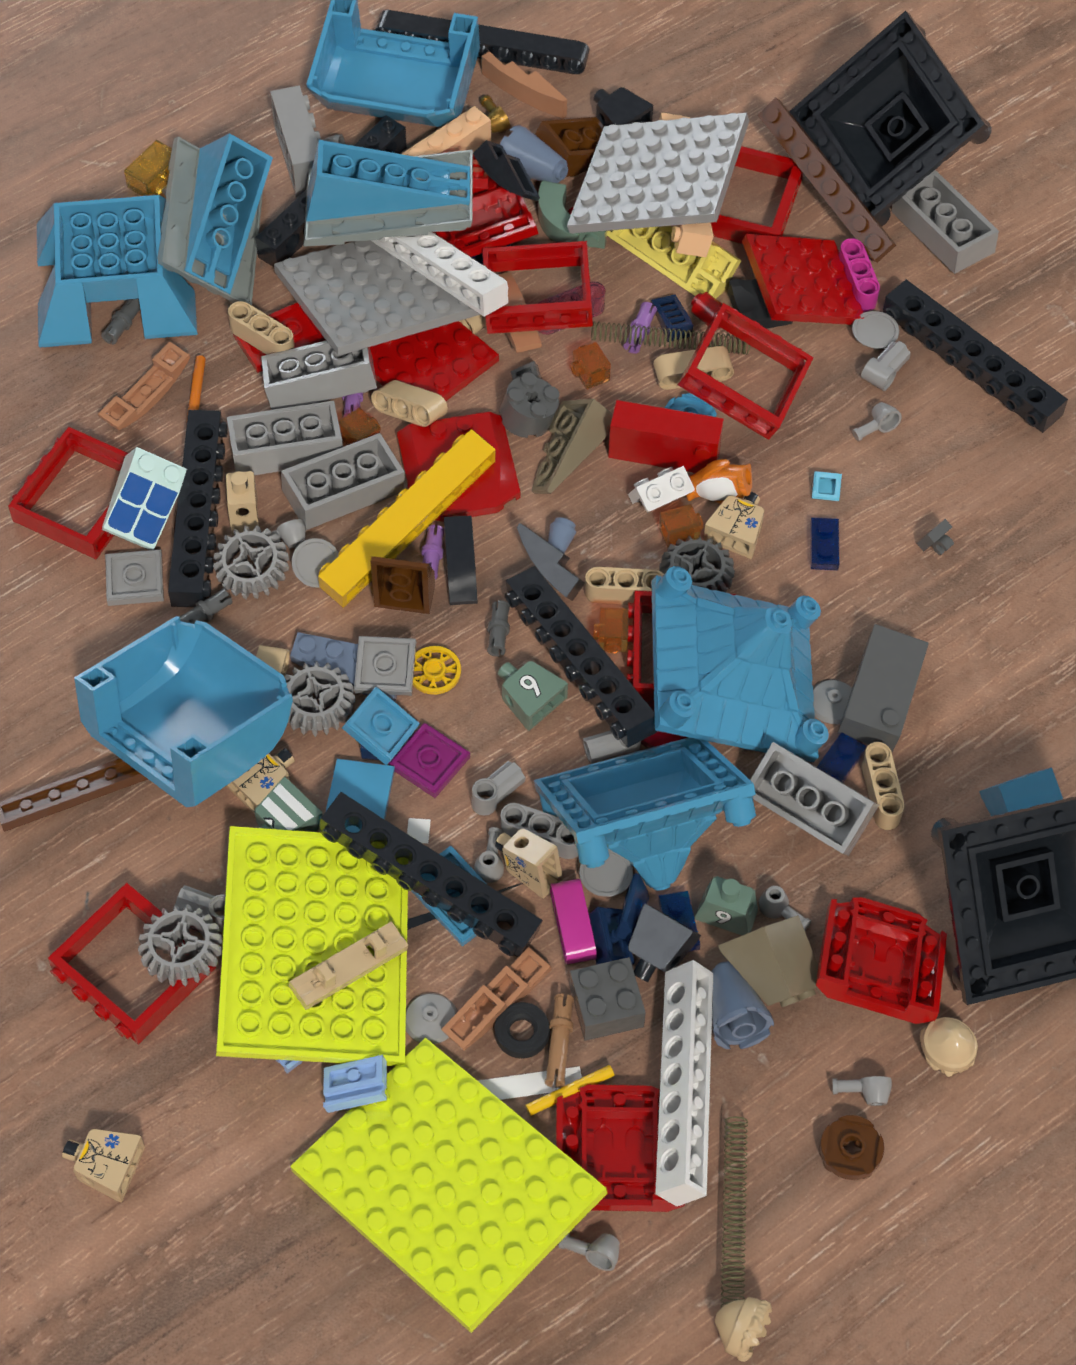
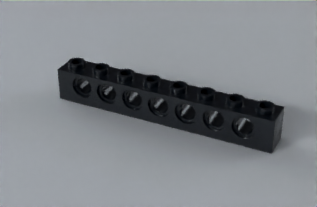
M386 115L354 146L400 154L407 148L406 127ZM307 189L255 237L258 258L274 267L275 263L292 257L304 245Z
M906 279L886 295L883 313L894 318L897 324L905 329L909 335L917 338L929 350L934 351L945 359L949 365L957 368L969 380L982 387L990 396H994L1006 405L1010 411L1015 412L1026 420L1030 426L1044 433L1063 416L1068 401L1065 396Z
M188 410L182 467L187 470L179 492L168 588L171 607L194 608L198 601H205L206 597H211V580H208V573H213L214 559L210 557L211 550L216 549V534H213V527H218V511H215V505L220 504L221 490L217 488L218 482L223 480V466L220 465V460L225 459V444L222 443V438H227V421H222L221 410Z
M533 566L507 579L505 598L510 607H515L524 625H530L534 630L537 641L541 645H546L552 660L562 665L570 682L574 681L578 685L584 700H590L594 705L595 712L600 720H606L610 725L613 736L617 740L621 739L626 747L629 748L657 733L655 730V712L538 569Z
M340 792L320 818L319 831L328 841L340 843L346 847L348 853L353 857L365 859L371 863L373 869L378 873L390 875L396 879L398 885L407 891L413 890L421 895L428 905L432 907L438 906L446 911L453 921L457 923L463 922L469 927H473L472 930L478 937L493 941L506 955L519 957L539 932L542 919L346 794ZM353 825L358 827L360 831L352 833L346 827ZM379 841L382 842L385 845V847L377 849L374 848L371 845V843ZM404 857L407 858L410 861V863L407 865H401L396 861V859ZM425 873L432 874L435 880L426 881L421 875ZM454 889L461 895L459 897H451L446 891ZM479 905L482 906L486 910V912L479 914L474 912L471 907ZM501 921L510 924L511 929L503 930L497 923Z

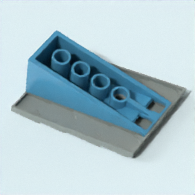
M230 133L202 148H198L180 137L174 138L168 168L170 172L160 231L162 235L157 257L158 264L168 271L183 276L189 282L197 283L211 293L228 299L232 304L243 301L252 305L257 257L255 237L259 234L263 188L273 157Z
M319 140L313 167L308 172L304 246L344 245L345 242L371 241L380 240L383 237L428 235V232L462 231L471 227L473 149L408 156Z

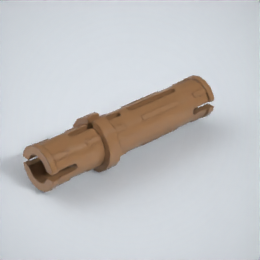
M564 994L554 996L553 1019L549 1022L552 1032L545 1085L549 1087L553 1086L555 1075L557 1076L555 1088L565 1086L569 1034L573 1032L574 1026L573 1022H571L574 997L568 994L564 1006Z

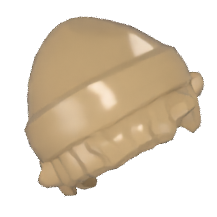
M941 1017L921 1029V1047L927 1063L933 1070L940 1069L941 1073L951 1077L953 1074L961 1073L974 1065L978 1048L977 1040L972 1030L966 1024L954 1018Z
M748 1297L730 1302L717 1312L715 1324L725 1352L743 1362L752 1357V1346L759 1345L760 1342L757 1338L766 1336L767 1332L764 1326L771 1323L769 1313L772 1312V1308L769 1302Z

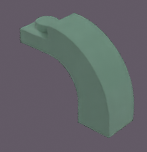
M542 181L538 193L540 197L538 200V219L547 237L554 243L587 241L588 247L605 249L607 231L569 233L567 224L571 215L565 210L567 185Z

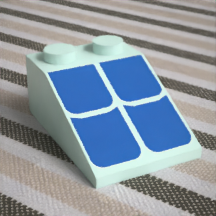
M136 447L124 458L101 530L148 550H154L179 495L187 469L141 448Z

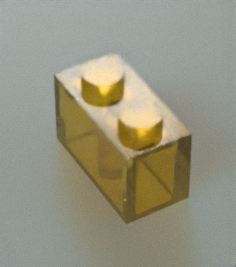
M158 140L151 144L124 170L127 188L141 196L162 193L161 190L168 183L170 172L168 168L172 148Z

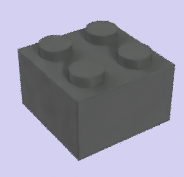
M630 957L570 971L569 987L574 997V1005L584 1041L644 1027L646 1012Z

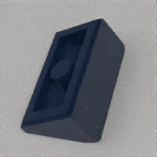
M635 873L632 877L615 933L616 937L631 941L644 904L648 905L649 893L640 874Z
M597 907L589 914L596 946V965L630 957L631 964H635L633 954L628 950L630 941L618 938L615 935L622 909Z

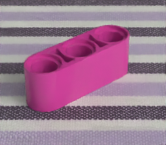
M854 238L846 239L841 244L839 259L845 266V274L853 286L852 292L855 299L861 304L863 312L872 311L877 305L880 290L879 282L862 242Z
M574 879L551 883V899L566 965L596 960V946L581 880Z

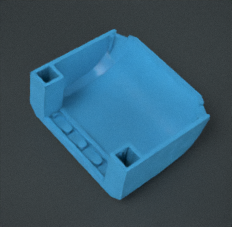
M331 0L307 80V88L327 109L384 118L387 115L393 120L442 128L461 115L480 49L478 17L454 13L448 32V43L362 29L358 0Z
M175 616L74 677L80 720L91 737L186 808L198 805L242 776L269 754L285 731L293 702V697L288 691L284 675L208 623L197 620L194 624L180 621L178 616Z

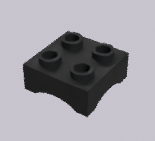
M756 279L729 280L728 295L733 309L758 322L766 329L793 324V321L771 319Z

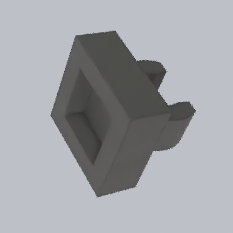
M944 519L916 544L923 552L932 545L934 551L942 555L954 545L953 540L945 535L952 528L951 524Z

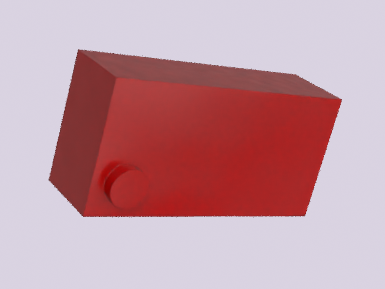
M616 400L610 425L608 458L664 468L672 467V469L684 466L687 472L696 473L712 461L718 460L724 418Z

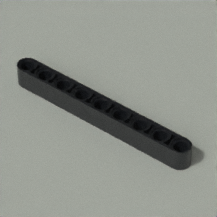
M384 10L379 15L374 31L449 43L448 32L452 20ZM479 25L480 49L478 59H482L484 54L490 52L502 63L513 61L516 65L569 74H581L585 70L590 49L584 42Z

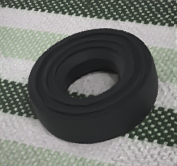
M525 1002L511 1004L495 1021V1040L500 1049L511 1057L519 1059L533 1057L544 1049L549 1040V1021L545 1013L533 1004ZM519 1020L530 1022L534 1028L532 1037L524 1041L513 1038L510 1033V1027L514 1022Z

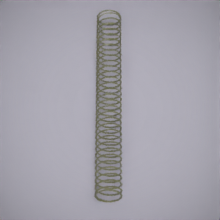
M594 321V322H593V325H594V336H593V337H592L593 327H592V330H591V339H592V341H593V340L596 341L597 326H598V323H597V325H596V322ZM603 322L602 325H601V323H600L599 341H601L602 326H603V324H605V335H604V342H605V341H606V336H607V327H608V324H607V326H606V323ZM613 323L612 326H611V324H610L609 342H611L612 327H613V325H615V335H614V343H615V342H616V337H617V328H618V325H617V327H616V324ZM625 324L622 327L620 325L619 343H621L623 326H625L624 343H626L627 328ZM635 325L632 328L630 326L629 344H631L633 327H635L634 344H636L638 327L636 328ZM643 326L645 328L644 345H646L647 330L648 328H650V326H648L647 329L645 326ZM640 327L639 345H641L643 327L642 329ZM653 327L655 329L654 346H656L657 331L660 327L657 330ZM650 328L649 346H651V340H652V330H651V328ZM663 328L665 330L664 347H666L667 331ZM660 329L659 347L661 346L663 329ZM673 329L675 331L674 348H676L678 330ZM684 329L682 330V332L680 331L679 349L681 348V342H682V336H681V335H682L683 331L685 332L684 349L686 348V342H687V337H686V336H687L688 331L686 332ZM670 330L669 348L671 347L673 330ZM693 330L692 332H690L689 345H688L689 350L691 349V341H692L691 336H692V333H693V332L695 333V339H694V345H693V349L695 350V349H696V336H697V334H698V332H699V334H700L699 342H700V341H701V336H702V334L705 333L704 331H703L702 333H700V331H698V332L696 333L694 330ZM717 333L716 335L714 334L715 339H714L713 347L716 346V337H717L718 334H719V336H720V340H719L718 346H721V337H722V335H724L725 340H724L723 347H724V346L726 347V338H727V335H729L730 340H729V344H728V353H730V351H731V338H732V336H734V335H731V336H730V334H727V335L725 336L724 333H723L722 335H720V333ZM734 336V339H735V340H734V344H733V354H735V351H736V338H737V337H735V336ZM739 340L738 354L741 351V340ZM745 342L743 344V355H747Z
M729 1117L725 1119L726 1131L724 1134L726 1137L724 1140L726 1142L724 1146L726 1148L724 1152L734 1157L726 1158V1154L724 1155V1170L731 1173V1175L726 1176L724 1172V1176L732 1180L726 1182L725 1178L723 1179L725 1182L723 1184L725 1188L723 1190L725 1194L723 1196L725 1200L723 1205L734 1210L725 1211V1207H723V1211L734 1216L725 1217V1213H723L724 1219L722 1222L724 1223L725 1219L734 1222L724 1223L722 1228L724 1229L725 1225L734 1228L724 1229L722 1232L724 1236L722 1238L724 1242L722 1244L724 1248L722 1253L724 1254L723 1256L726 1255L733 1258L725 1260L722 1256V1259L724 1260L723 1262L726 1261L733 1264L723 1265V1268L732 1269L731 1271L724 1272L723 1268L721 1270L723 1274L735 1277L724 1278L723 1274H721L723 1280L730 1282H743L745 1279L737 1276L745 1275V1272L738 1270L745 1269V1266L740 1264L746 1262L744 1259H741L746 1256L741 1252L746 1250V1248L742 1247V1245L746 1244L745 1241H742V1239L746 1238L745 1235H742V1233L746 1232L742 1228L746 1224L742 1221L746 1220L743 1217L746 1214L743 1209H746V1206L743 1204L747 1202L743 1199L747 1196L743 1193L747 1190L743 1187L747 1184L743 1181L747 1177L742 1175L747 1173V1171L742 1168L747 1167L743 1162L747 1161L745 1158L747 1153L744 1151L748 1148L744 1145L748 1142L743 1139L748 1138L744 1134L748 1132L745 1129L748 1126V1120L743 1117ZM731 1118H740L746 1120L747 1122L728 1123L726 1122V1120ZM744 1129L746 1132H732L729 1130ZM730 1135H744V1136H746V1137H745V1138H733V1137H730ZM740 1140L745 1141L746 1143L734 1144L730 1143V1141ZM741 1146L745 1147L746 1149L736 1150L731 1149L729 1147ZM732 1152H743V1153H746V1155H741V1156H739V1155H732V1154H729V1153H732ZM731 1158H743V1159H746V1160H745V1161H732V1160H729V1159H731ZM728 1160L733 1163L726 1164L725 1161ZM730 1164H743V1165H746V1166H745V1167H733V1166H729V1165H730ZM728 1166V1167H731L732 1169L726 1170L725 1167ZM730 1170H744L746 1172L734 1173L730 1172ZM729 1176H744L745 1178L735 1179ZM739 1181L744 1182L745 1184L735 1185L730 1184L729 1182ZM727 1183L732 1186L726 1188L725 1184ZM739 1187L745 1190L736 1191L728 1188ZM727 1189L732 1192L726 1194L725 1190ZM740 1193L745 1196H731L728 1194ZM727 1195L733 1198L725 1199V1196ZM740 1199L745 1202H731L728 1200ZM727 1201L733 1204L725 1205L724 1203ZM740 1205V1206H745V1207H744V1208H731V1207H728V1206ZM740 1211L744 1212V1214H731L728 1212ZM740 1217L744 1218V1220H731L728 1218ZM740 1223L744 1224V1226H731L728 1224ZM739 1229L744 1230V1232H731L728 1230ZM727 1231L734 1234L724 1235V1232ZM739 1235L744 1236V1238H731L728 1236ZM726 1237V1238L734 1239V1240H729V1241H726V1242H725V1241H724V1238ZM738 1241L744 1242V1244H731L728 1242ZM726 1243L734 1246H729L725 1248L723 1245ZM737 1247L743 1248L744 1250H731L727 1248ZM726 1249L734 1252H729L725 1254L723 1251ZM727 1254H743L744 1256H730ZM728 1260H742L744 1262H730ZM728 1266H742L744 1268H730ZM729 1272H741L744 1274H729ZM730 1278H740V1279H744V1280L734 1281V1280H729V1279H730ZM721 1280V1283L723 1284V1286H726V1287H730V1288H743V1287H745V1285L742 1284V1283H727V1284H724V1283H723V1280ZM731 1284H739V1285H743V1286H741V1287H734V1286H728V1285H731ZM722 1289V1299L734 1301L745 1299V1297L739 1295L744 1294V1290ZM737 1290V1291H743V1292H742V1293H732V1292H728V1291ZM724 1292H726V1293H729V1294H738V1295L723 1296L722 1294H723ZM727 1297H742V1299H731ZM721 1299V1302L723 1303V1304H721V1307H722V1305H724V1304L726 1305V1304L730 1303V1302H725V1303H724V1302L722 1301V1299Z

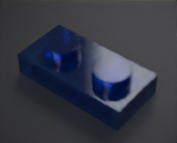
M811 517V569L838 571L840 565L839 519Z
M841 732L817 768L844 783L865 753L866 746Z
M688 891L659 895L658 902L662 913L698 933ZM700 939L690 951L700 950Z

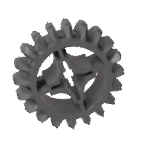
M689 535L686 538V542L678 538L676 545L670 544L667 552H664L659 566V571L663 574L673 566L684 568L692 578V585L725 593L732 586V578H734L735 574L733 558H729V550H722L721 542L714 545L712 538L704 541L701 535H699L697 540H693Z

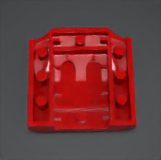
M490 179L488 189L473 188L471 227L462 231L433 232L470 257L482 254L483 248L504 247L539 234L532 214L529 212L523 197L509 192L498 185L493 179Z
M483 412L438 419L426 427L413 423L397 432V442L408 489L415 483L417 476L422 471H428L441 453H447L452 448L454 441L462 434L465 436L471 429L496 449L495 462L435 519L436 521L444 522V517L471 515L476 517L495 514L504 509V505L514 498L515 500L521 498L517 474L501 415Z
M856 897L852 898L851 902L837 903V899H831L827 909L816 986L827 998L914 1024L935 1021L940 1007L947 933L941 930L939 934L926 925L928 920L920 914L867 898Z
M588 1084L579 1088V1092L563 1098V1095L557 1097L556 1147L607 1189L605 1197L591 1211L669 1212L685 1206V1204L675 1206L656 1195L660 1089L650 1085Z

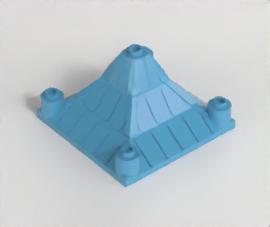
M679 566L669 568L663 576L656 575L651 581L655 730L767 753L774 742L805 761L814 763L819 758L818 749L826 743L829 737L826 726L821 721L815 719L813 705L814 694L809 627L818 619L821 613L817 601L809 596H801L788 607L761 600H753L739 595H731L730 593L717 590H709L708 588L692 585L690 574Z
M690 737L534 780L543 812L559 817L574 836L579 863L586 865L588 868L600 867L609 858L608 849L629 860L645 884L654 890L667 889L671 886V883L677 880L691 851V845L717 819V814L724 811L726 821L733 823V826L736 827L750 824L751 820L756 816L753 796L756 795L754 783L708 741Z

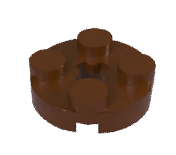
M856 1115L840 1117L825 1128L821 1137L820 1155L825 1169L843 1179L859 1180L869 1178L879 1167L884 1155V1140L881 1134L879 1136L878 1131L873 1128L874 1125L866 1118ZM850 1141L856 1142L855 1146L860 1148L861 1151L849 1154L843 1145H848Z

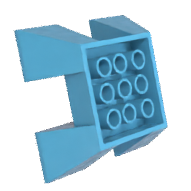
M160 195L54 203L37 223L38 266L54 265L38 302L39 348L92 344L91 302L139 299L145 339L198 335L195 290L181 275L168 271L158 264L157 257L162 235L160 231L166 198Z

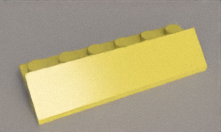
M671 226L607 231L608 237L694 296L709 292L715 298L720 296L729 287V280H731L742 261L713 241L707 257L676 253L675 244L671 241Z

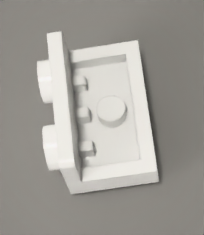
M684 466L675 470L669 467L657 474L658 478L651 481L649 478H645L635 483V489L628 496L632 504L641 501L645 511L650 512L692 493L695 488Z

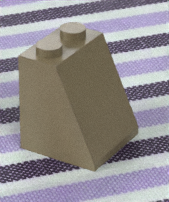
M799 915L764 926L718 945L721 953L767 1006L780 1002L781 1007H785L816 995L814 989L817 988L816 980L819 966Z

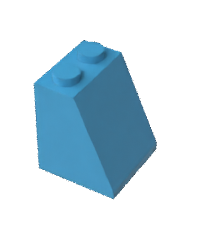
M1052 767L979 791L991 816L1063 799Z

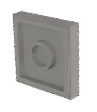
M161 549L105 554L108 606L164 601Z
M359 636L354 684L355 693L370 694L375 687H378L386 695L412 696L416 639Z

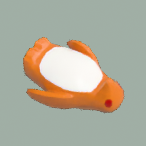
M727 459L712 461L703 469L689 476L695 490L686 496L688 501L700 497L720 504L731 495L740 499L743 496H749L752 489L751 465H733Z

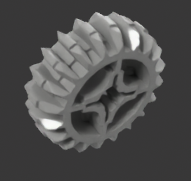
M245 525L244 532L242 533L234 529L235 536L231 538L225 535L226 544L218 543V550L220 552L214 553L216 563H214L213 567L215 572H217L216 577L218 581L223 582L222 585L225 590L231 589L235 597L241 593L242 597L247 599L249 594L253 593L254 598L258 599L259 592L262 591L265 595L269 596L268 588L272 587L278 590L277 580L285 581L286 577L283 572L289 570V565L286 563L289 561V555L285 552V543L280 542V537L277 534L272 535L271 530L268 528L261 533L258 525H256L253 531H250L249 527ZM241 551L239 557L233 560L234 556ZM247 555L250 557L251 561L253 560L256 569H254L252 564L249 563ZM269 561H272L268 570L262 574L264 567L270 564ZM251 576V577H253V578H248V579H247V578H242V577Z
M316 661L314 667H309L304 663L303 670L300 671L294 667L293 676L285 675L288 691L293 697L288 720L293 731L300 728L301 733L305 735L311 730L312 734L316 737L320 730H323L327 735L330 727L338 731L340 727L339 722H347V715H351L353 712L355 695L353 694V685L349 683L348 676L346 674L341 675L339 667L331 670L329 663L324 667H320Z
M176 904L173 907V912L170 913L163 908L160 918L152 914V924H144L143 930L145 934H140L139 942L142 945L138 947L139 955L142 956V965L148 967V973L151 976L157 975V979L161 983L168 978L172 986L176 984L177 980H181L182 985L186 986L188 983L187 979L192 977L198 983L200 980L198 974L200 973L209 976L210 969L208 966L217 967L218 961L216 957L222 954V949L219 946L222 943V936L218 934L219 926L213 923L212 917L209 914L203 916V911L200 908L192 913L191 906L188 904L183 911H180ZM189 928L199 932L205 938V941L191 936ZM156 949L163 950V953L169 954L172 961L168 962L159 957Z

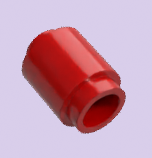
M709 292L699 293L691 302V313L708 326L722 303Z

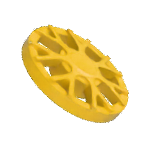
M429 646L416 652L415 665L417 667H414V671H423L422 676H417L413 679V686L417 690L426 694L438 695L448 692L456 686L461 676V664L458 657L451 650L441 646ZM432 653H441L440 659H431ZM421 656L426 660L424 665L417 662V659ZM451 658L454 664L446 667L444 662ZM446 673L456 674L454 679L445 677ZM426 679L431 682L429 687H425L421 684ZM442 680L445 686L437 688L435 682Z

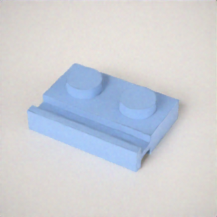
M383 1055L325 1067L323 1095L325 1096L324 1109L330 1113L387 1100L385 1088H387V1061Z

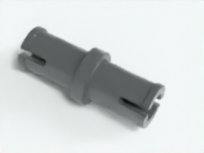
M128 299L120 311H116L112 315L111 323L101 334L105 342L108 344L112 343V345L116 344L122 333L132 326V320L141 310L138 299Z
M222 588L207 600L198 601L196 607L180 616V621L194 624L196 620L202 622L206 620L208 622L213 619L214 614L231 605L233 601L231 597L227 598L229 594Z
M498 600V608L496 601L492 603V617L487 628L490 634L487 652L496 657H499V651L501 656L505 654L506 636L510 631L508 623L510 605L503 600Z

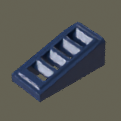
M676 294L651 300L652 307L655 305L657 308L655 314L661 328H665L667 331V342H669L670 330L672 331L673 329L678 330L677 340H679L680 331L682 332L683 329L686 332L688 331L686 337H690V332L693 331V323ZM675 309V311H670V312H666V313L664 312V311H668V310ZM674 330L672 332V341H674L675 338ZM683 331V333H682V335H681V336H682V339L685 338V332H684V331Z

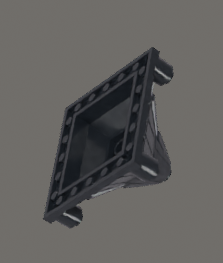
M904 11L789 111L881 226L889 221V207L892 204L896 203L969 141L974 144L986 142L991 135L992 128L990 123L979 115L926 39L925 30L914 21L907 11Z
M1076 797L964 823H958L952 818L938 820L931 829V837L933 842L942 851L959 963L952 973V980L954 985L961 990L963 1002L966 1005H971L1076 979Z

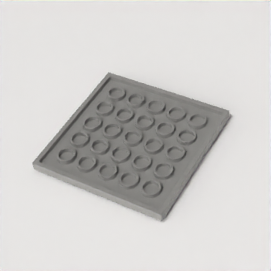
M747 113L707 115L697 118L604 126L567 224L569 233L717 222L749 124Z
M355 241L344 245H336L326 250L311 252L304 256L289 258L274 264L276 275L338 356L481 315L372 241Z

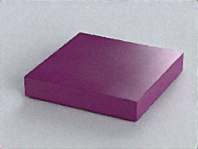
M423 723L389 762V766H394L397 774L436 798L470 759V752L428 724Z

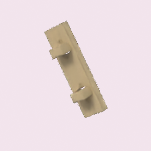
M391 921L289 982V987L304 1009L307 1010L407 951L409 945ZM370 945L371 948L374 950V957L367 949V946Z

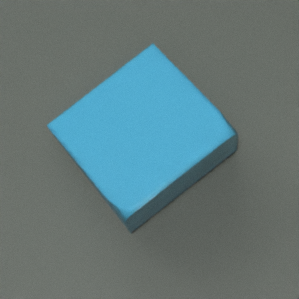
M815 471L812 499L839 501L842 474Z

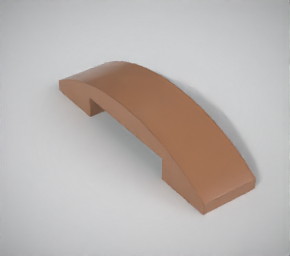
M169 342L152 359L154 366L121 399L115 396L98 413L99 417L117 430H121L137 421L168 392L187 365L190 355Z

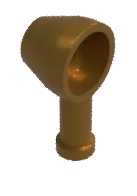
M489 95L483 96L480 104L489 112L487 117L491 119V134L510 129L511 124L501 106L497 107Z

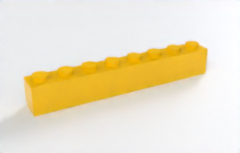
M472 429L465 436L463 434L460 435L447 453H441L428 471H422L409 489H404L398 494L394 504L389 508H383L378 514L377 520L371 526L366 525L363 527L357 539L351 545L346 544L332 563L328 562L320 569L318 575L319 587L344 608L372 581L371 556L395 559L495 462L496 449Z

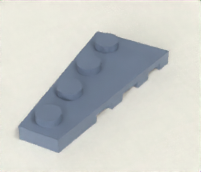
M300 632L297 633L290 654L291 662L302 667L304 663L309 667H314L316 661L320 667H324L329 663L331 670L339 667L341 675L346 674L349 678V683L354 687L358 644ZM387 695L394 702L396 701L397 695Z

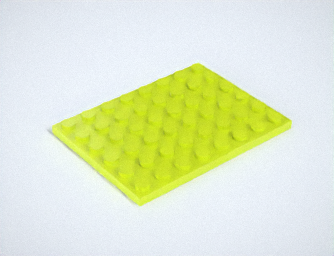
M230 826L216 1056L347 1063L383 1055L387 1061V1066L405 1064L407 951L307 1010L304 1009L290 989L289 982L391 921L407 942L408 891L399 886L396 879L390 875L378 873L373 869L371 863L365 859L353 857L348 853L346 847L340 843L328 841L321 832ZM379 841L371 843V845L377 849L385 847V845ZM400 857L396 859L401 865L408 864L407 858ZM370 945L367 946V949L374 957V950L371 948Z
M424 1038L405 1057V1064H397L387 1074V1088H385L387 1100L351 1108L290 1167L297 1177L472 1333L605 1197L607 1189L427 1038Z

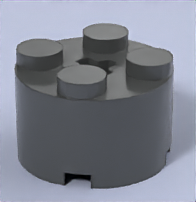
M528 372L514 379L509 384L499 409V415L501 414L504 427L514 435L528 438V435H537L536 437L544 435L548 431L559 405L560 393L558 389Z

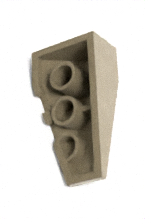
M595 399L562 401L549 428L552 437L550 442L544 445L543 451L547 453L546 458L538 466L532 492L534 494H551L610 433L613 414Z

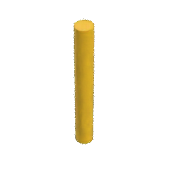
M607 1065L526 1104L527 1112L530 1116L557 1104V1097L562 1095L563 1098L579 1092V1088L588 1084L597 1085L615 1076L611 1066Z

